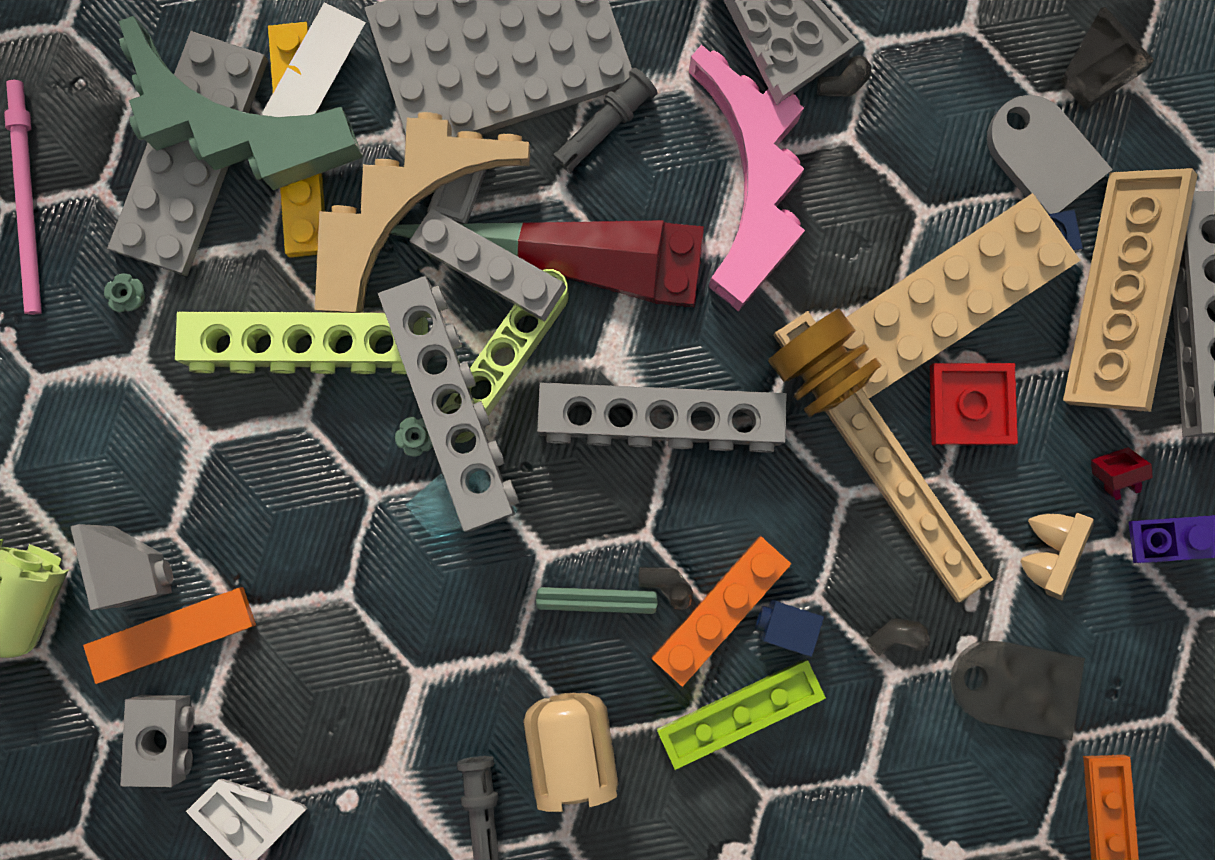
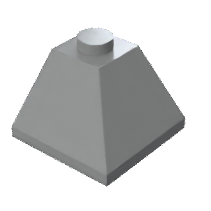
M84 524L70 526L90 610L126 607L172 593L170 584L173 582V572L169 562L164 560L162 553L114 526Z

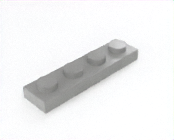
M432 208L410 239V243L417 249L544 322L566 289L562 281Z

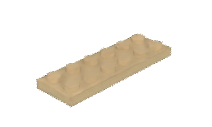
M1193 168L1109 173L1063 401L1067 404L1151 412L1198 175Z
M1033 193L846 317L856 331L843 344L845 349L850 351L864 344L869 347L868 351L854 360L856 364L861 368L874 358H877L882 365L875 371L867 385L862 388L868 399L1081 261Z

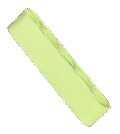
M545 269L543 271L562 281L566 289L546 321L544 322L535 317L538 320L537 327L529 333H523L517 329L518 321L526 315H533L514 305L470 367L475 383L480 380H486L491 383V392L486 398H473L474 403L482 401L488 416L568 302L569 292L566 279L560 272L554 269ZM502 348H510L515 352L514 360L506 366H499L494 363L496 352ZM452 393L441 408L442 412L452 414L458 411L462 404L461 396ZM463 432L460 435H458L455 442H467L471 440L475 436V434L472 432Z

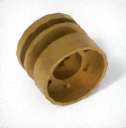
M836 309L813 324L768 360L783 382L790 381L800 375L804 377L806 382L794 394L797 401L811 391H814L818 396L817 400L804 408L809 418L815 413L838 406L866 386L875 371L882 366L877 358H874L861 368L856 364L854 360L868 351L869 347L864 344L850 351L845 349L843 344L856 330L840 309Z

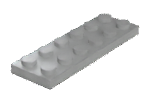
M190 31L174 75L187 87L211 101L249 113L268 60L264 54ZM189 140L158 151L147 143L107 249L114 253L188 276L229 166L215 171L204 159L198 160L192 151Z

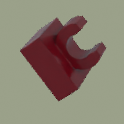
M1129 447L1091 460L1092 474L1105 483V491L1115 500L1121 499L1120 489L1128 487L1137 494L1142 490V481L1153 478L1151 463Z

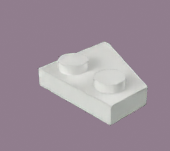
M218 779L186 812L232 860H258L308 808L304 804L224 779Z

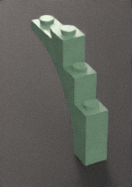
M135 16L119 21L124 36L119 39V43L127 60L134 64L136 74L132 75V80L140 95L129 100L134 116L129 117V121L139 140L144 139L156 151L189 140L198 160L204 159L215 171L248 159L256 179H263L272 190L363 158L350 120L342 107L312 115L274 117L245 113L217 104L190 89L172 74L161 59L149 32Z

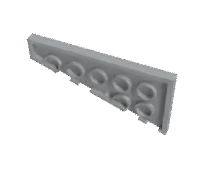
M724 0L776 105L853 52L859 43L821 0Z

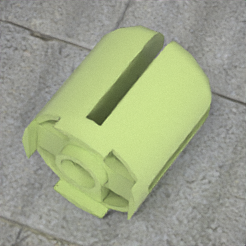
M0 539V658H13L27 654L38 644L69 569L62 570L59 567L62 559L47 550L30 544L27 551L1 547L4 539Z

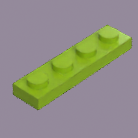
M803 659L659 727L657 732L676 770L826 699L809 661Z

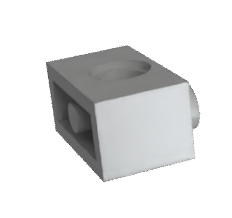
M139 695L125 700L120 786L172 787L186 780V775L190 773L193 761L192 751L188 749V733L191 732L195 720L194 708L190 706V696ZM156 730L161 731L166 737L167 744L164 750L158 748L155 744L154 735Z

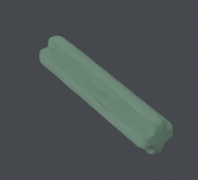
M541 587L536 593V606L539 610L653 614L657 610V594L654 591Z

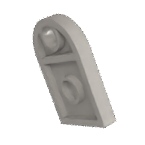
M1035 95L1016 97L1005 103L989 124L987 144L993 159L1024 196L1027 197L1033 193L1048 214L1060 212L1113 170L1055 103L1044 97ZM1017 113L1021 115L1025 122L1024 129L1017 130L1012 128L1007 122V114Z

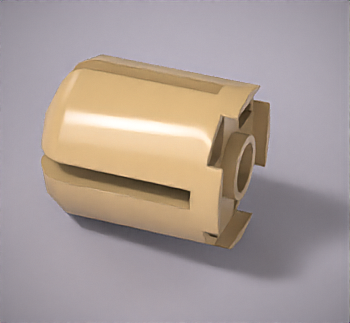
M565 693L544 698L534 703L527 710L523 723L537 809L546 812H562V804H578L588 801L589 807H593L616 798V790L619 784L607 707L602 700L588 693Z

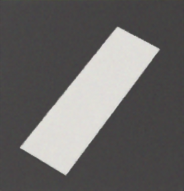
M324 2L289 64L297 67L301 75L288 67L261 115L285 117L315 114L366 22Z

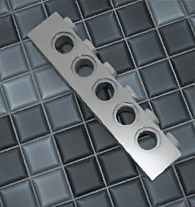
M1194 191L1173 297L1183 437L1215 436V396L1213 393L1215 386V360L1210 353L1211 346L1215 349V322L1209 318L1207 308L1209 307L1215 314V191ZM1201 229L1208 234L1209 242L1203 238ZM1204 268L1211 273L1212 282L1206 278Z
M423 276L378 293L464 532H471L514 516L513 505L518 504L519 500L512 481L507 480L503 482L498 466L505 464L497 441L489 442L484 427L490 425V421L482 401L474 403L469 388L476 386L468 362L460 365L455 349L462 347L454 324L447 326L445 324L441 311L448 309L440 286L432 287L427 277ZM422 317L433 319L432 329L427 334L416 335L413 333V326L418 319ZM443 355L447 357V366L443 372L439 374L428 373L427 364L433 356ZM451 393L459 394L462 398L459 410L452 414L443 413L441 410L442 399ZM463 432H472L476 436L474 449L469 453H458L455 448L456 438ZM477 471H487L491 478L489 488L480 494L473 493L469 487L470 477Z
M540 383L537 432L540 436H547V443L570 444L571 437L587 438L588 445L598 446L611 445V439H627V446L652 447V441H668V448L692 449L693 442L709 443V450L732 451L733 444L750 445V452L771 453L774 452V446H780L785 443L787 393ZM578 405L586 406L592 413L590 421L581 426L574 425L568 418L571 409ZM617 407H624L632 414V421L625 427H616L609 420L610 412ZM656 409H665L672 416V425L666 429H658L651 424L650 414ZM699 410L707 412L712 418V427L706 431L697 430L691 423V414ZM743 412L749 415L752 420L751 431L747 433L737 431L732 425L733 414Z

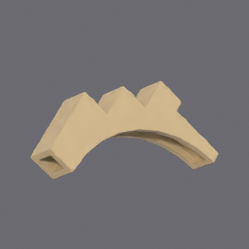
M421 112L418 113V118L407 117L404 167H399V161L391 159H375V165L363 164L361 214H356L357 208L341 205L332 206V212L319 211L315 310L328 313H363L367 284L377 256L395 226L417 203L439 187L467 174L495 167L530 166L529 142H523L522 136L514 134H499L498 140L482 139V134L471 131L458 132L457 137H452V127L448 120H442L441 114Z

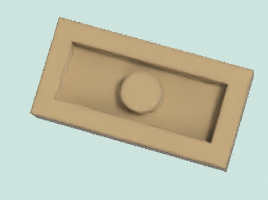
M1079 513L1076 514L1075 518L1062 514H1043L1028 520L1036 535L1047 545L1060 551V554L1048 552L1030 554L1021 559L1022 567L1035 584L1045 589L1047 595L1061 601L1064 598L1093 529L1094 519Z

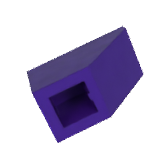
M1215 515L1128 521L1133 563L1215 558Z

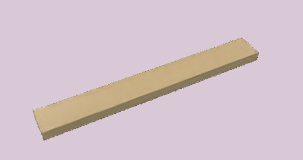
M809 311L775 332L773 336L780 346L784 347L816 322ZM862 388L835 408L825 410L955 602L960 603L993 580ZM812 391L816 399H818V396Z

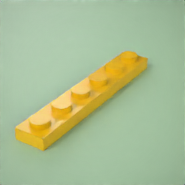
M307 22L268 26L273 93L287 68L301 75L297 67L289 64L310 28ZM322 173L280 188L285 254L289 258L317 255L319 211L325 212Z

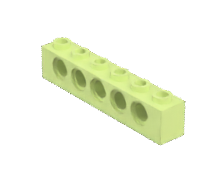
M177 312L175 360L189 366L190 372L214 373L215 367H230V372L250 374L255 373V367H270V372L292 374L295 373V367H311L312 373L334 374L336 367H351V373L375 374L376 368H392L391 372L394 374H407L394 337L393 346L390 351L384 354L376 353V342L381 337H393L385 313ZM425 317L415 322L413 326L414 334L425 335L428 333V320ZM229 335V347L225 351L218 353L216 349L218 340L222 336ZM265 335H270V347L263 353H257L256 344L258 340ZM310 335L312 338L310 348L304 353H297V341L303 336ZM343 336H352L353 343L351 348L345 353L338 354L336 352L337 341Z

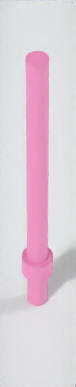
M20 80L6 81L8 110L4 111L5 128L10 131L24 314L35 315L41 314L42 310L27 131L31 130L30 112L25 108L24 83Z

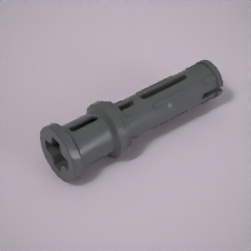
M632 68L629 71L630 77L615 92L609 91L605 95V105L553 154L555 160L561 161L559 164L568 173H571L620 122H630L634 118L633 112L648 97L654 98L658 94L653 83L639 69Z
M476 756L457 762V770L462 771L464 787L461 806L469 814L474 860H499L493 808L497 805L499 798L498 793L493 791L491 767L495 764L493 756Z

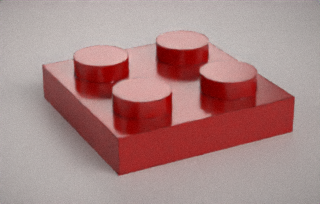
M933 363L930 365L932 445L1018 444L1015 363Z

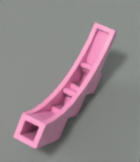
M701 45L691 56L689 73L710 93L727 118L738 144L744 173V205L738 233L730 252L712 276L708 287L739 312L797 244L805 231L800 227V220L792 212L786 209L781 211L777 208L778 204L799 181L804 171V168L800 165V160L794 153L788 149L783 148L781 150L777 147L798 123L804 107L800 105V101L794 93L776 105L769 89L764 94L760 93L759 87L751 78L745 75L739 76L729 68L727 60L716 51L710 52Z

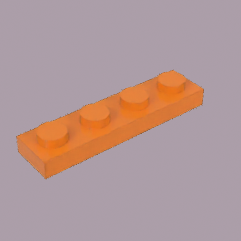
M759 536L651 657L652 660L683 687L788 569L791 563L764 538Z

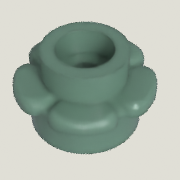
M122 273L116 275L114 281L106 284L104 296L109 300L108 306L116 312L134 311L142 306L145 300V291L139 279H133L130 274ZM122 290H127L126 296H121Z
M409 417L400 423V430L395 433V442L399 448L404 449L406 455L412 457L420 456L423 452H427L433 447L423 418L418 420L415 417ZM413 433H418L419 438L417 440L411 438Z

